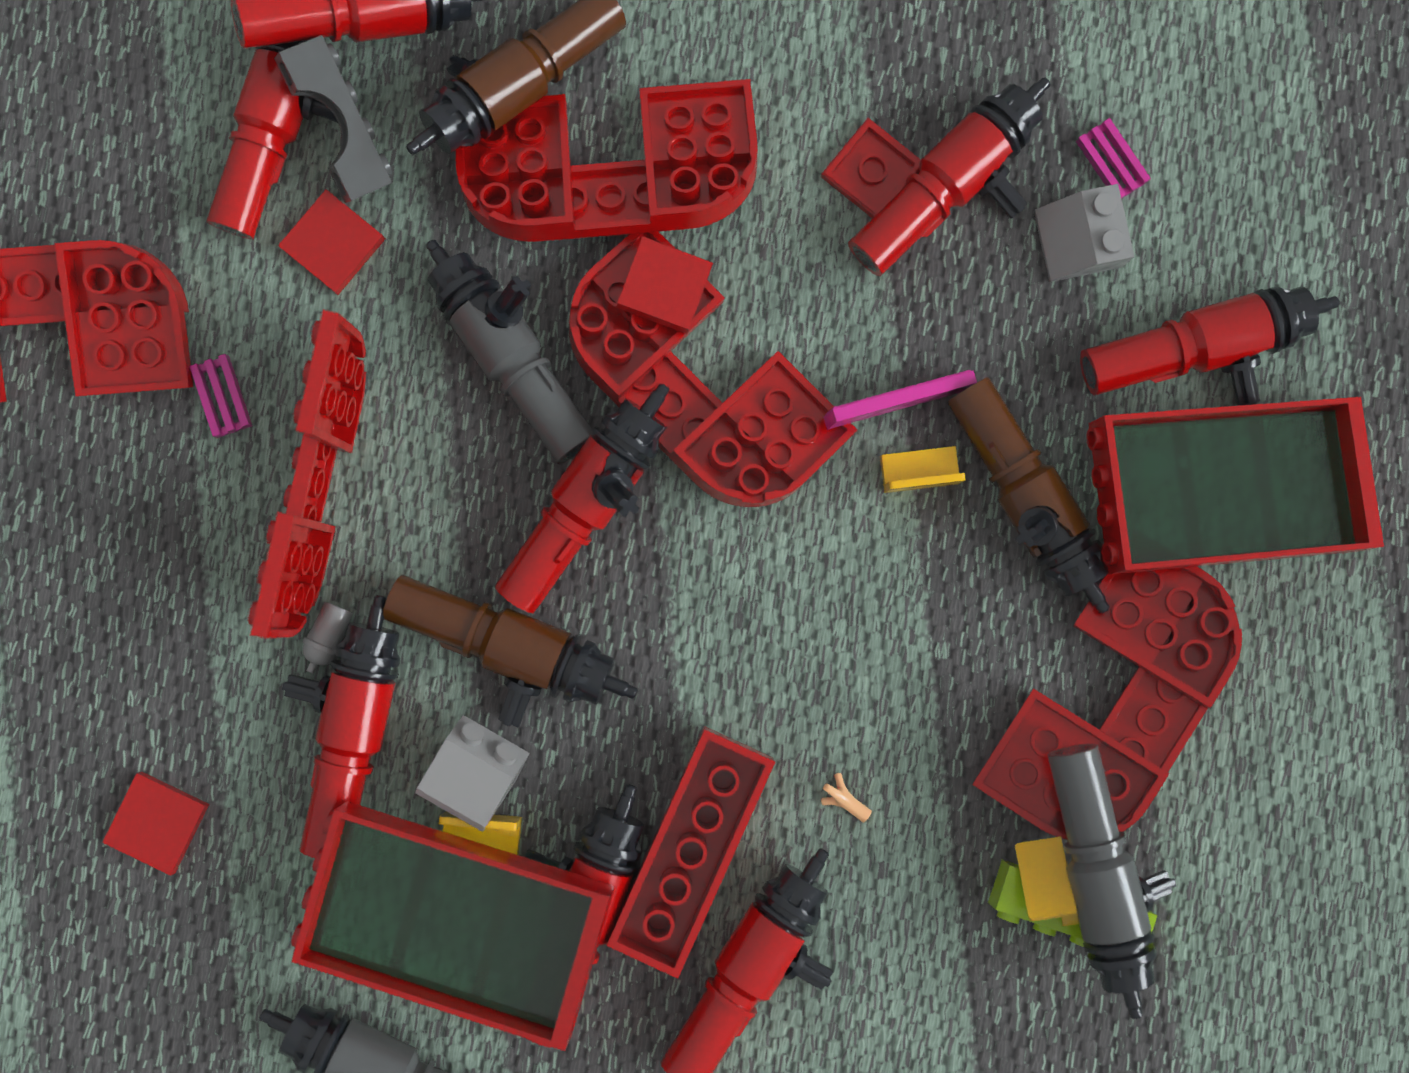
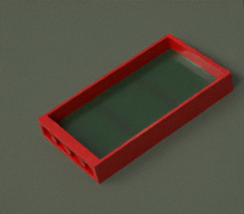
M1361 397L1104 415L1088 423L1087 445L1092 450L1093 455L1092 482L1094 487L1097 488L1098 493L1097 520L1103 530L1102 558L1107 565L1108 574L1359 552L1384 547Z
M347 801L334 809V811L331 810L323 826V833L327 834L324 847L319 849L312 865V871L316 872L313 886L310 885L303 897L302 909L306 910L302 923L298 924L292 936L291 946L295 947L291 962L565 1051L573 1034L616 886Z

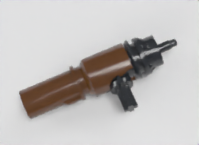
M578 0L537 30L530 28L525 31L521 41L509 38L481 59L469 61L464 57L451 56L449 59L452 65L447 67V72L454 78H450L446 82V86L436 89L432 102L419 111V116L425 130L407 144L408 152L411 155H415L436 143L445 153L450 154L460 146H475L481 141V138L486 139L491 133L548 93V82L557 83L563 79V72L626 28L625 15L618 1Z
M986 377L947 402L992 475L989 481L991 483L996 481L1000 488L997 500L1019 534L1015 537L1018 544L1024 542L1032 557H1037V566L1047 565L1048 568L1043 573L1047 579L1059 584L1065 596H1070L1083 590L1098 613L1102 614L1108 611L1109 605L1106 602V597L1096 583L1108 574V568L1102 559L1101 542L1099 540L1092 542L1090 539L1096 534L1095 529L1088 528L1090 523L1056 468L1041 462L1038 456L1042 452L1040 449H1033L991 379Z
M405 575L398 577L387 597L383 610L385 620L437 640L441 647L461 654L466 658H471L472 655L477 656L483 668L505 676L504 684L509 688L498 720L503 721V724L506 726L520 727L530 697L539 696L541 689L547 690L548 686H550L552 697L556 698L562 691L564 692L563 700L568 702L585 700L597 705L604 690L631 699L636 696L637 687L610 675L615 658L601 653L592 641L586 640L584 645H580V635L572 637L570 632L510 608L495 612L492 610L491 604L484 602L480 606Z

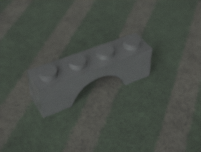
M321 35L279 52L274 60L292 96H306L320 101L330 109L338 121L341 130V147L336 159L328 167V170L344 203L391 184L392 181L389 175H392L391 166L383 153L378 154L372 141L375 139L374 130L366 117L361 118L355 105V103H358L357 94L352 84L348 80L344 82L339 72L338 66L341 63L334 46L331 43L326 44Z

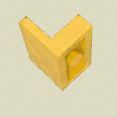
M956 446L880 456L884 493L956 485L966 481L965 473H959Z
M447 811L439 816V824L443 825V832L519 855L522 817L493 815L482 832Z
M1061 836L1017 843L1015 850L1029 920L1039 921L1061 917L1063 926L1079 924L1076 904L1066 871L1067 862Z

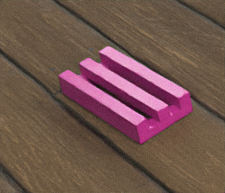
M1110 118L1077 139L1076 143L1105 186L1118 184L1121 199L1151 179ZM1103 132L1106 134V136L1108 137V139L1110 140L1118 154L1121 156V158L1123 159V161L1135 177L1136 181L1133 179V177L1131 176V174L1129 173V171L1127 170L1119 156L1116 154V152L1104 136ZM1092 139L1096 141V143L1105 154L1111 166L1115 169L1119 177L1122 179V181L1126 185L1125 188L1121 187V185L1114 177V175L1112 174V172L1110 171V169L1108 168V166L1106 165L1098 151L1095 149V147L1091 143Z
M223 354L218 356V359H208L203 364L189 366L213 437L219 438L252 426L228 355ZM222 367L239 422L234 423L216 368ZM205 372L208 373L225 424L224 427L220 425L204 376Z

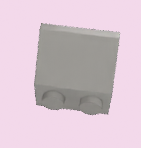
M1118 184L1080 191L1034 210L1049 282L1122 268L1134 258Z
M463 715L445 739L415 793L483 832L518 778L530 753Z

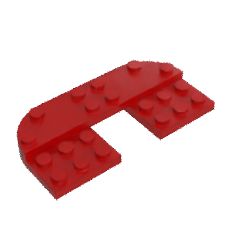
M750 79L639 88L645 160L571 166L566 95L543 96L491 133L486 139L481 138V141L475 146H460L455 150L456 172L466 205L477 221L490 231L508 239L526 242L693 229L718 222L734 212L745 201L751 192L756 178L758 145Z
M660 232L629 234L584 275L576 288L572 299L568 328L570 344L577 362L589 378L618 407L621 406L625 398L642 407L651 392L659 384L662 383L669 388L665 401L654 415L667 427L659 438L658 447L700 489L711 497L739 507L767 506L789 497L856 433L857 429L849 423L827 430L823 417L834 406L779 351L722 403L671 351L724 302L725 297L707 280L688 334L616 308L642 236L675 248Z
M106 240L54 243L55 245L0 249V327L65 322L75 396L194 387L189 367L191 366L185 321V313L189 312L188 302L175 275L157 257L136 246ZM0 358V402H7Z
M322 310L320 321L317 320L312 329L311 341L315 345L312 359L305 363L302 380L306 384L303 400H298L295 406L293 416L294 423L297 424L296 431L303 434L301 447H296L292 458V468L295 469L293 483L287 486L284 493L283 504L284 507H287L286 514L277 512L276 520H272L269 524L266 536L267 544H270L267 561H262L257 575V582L261 585L258 601L252 603L248 615V623L252 625L250 635L257 637L286 638L297 635L307 622V616L300 614H308L311 607L315 606L325 577L336 526L321 523L337 451L352 453L366 384L364 361L357 359V357L364 358L366 355L363 336L357 328L336 312Z
M1136 530L1129 537L1132 562L1182 558ZM1197 566L1107 574L1104 576L1098 586L1106 597L1109 610L1100 614L1095 606H1092L1090 601H1088L1073 627L1137 665L1138 668L1099 729L1033 688L972 785L1037 828L1053 836H1061L1062 839L1068 840L1047 754L1064 747L1097 744L1118 830L1123 832L1136 823L1146 812L1169 776L1170 768L1207 709L1212 707L1223 690L1240 657L1242 628H1239L1238 618L1234 610L1236 606L1224 587L1210 574Z

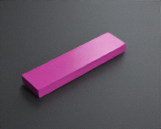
M970 369L839 405L828 411L823 418L828 430L961 393L977 383L974 370L971 371Z

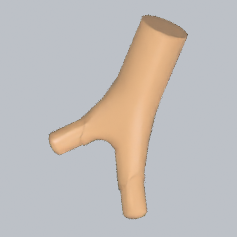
M836 773L834 777L837 789L829 784H825L823 786L824 791L832 797L822 798L821 804L841 807L864 823L870 817L872 810L854 798L846 788L842 774Z

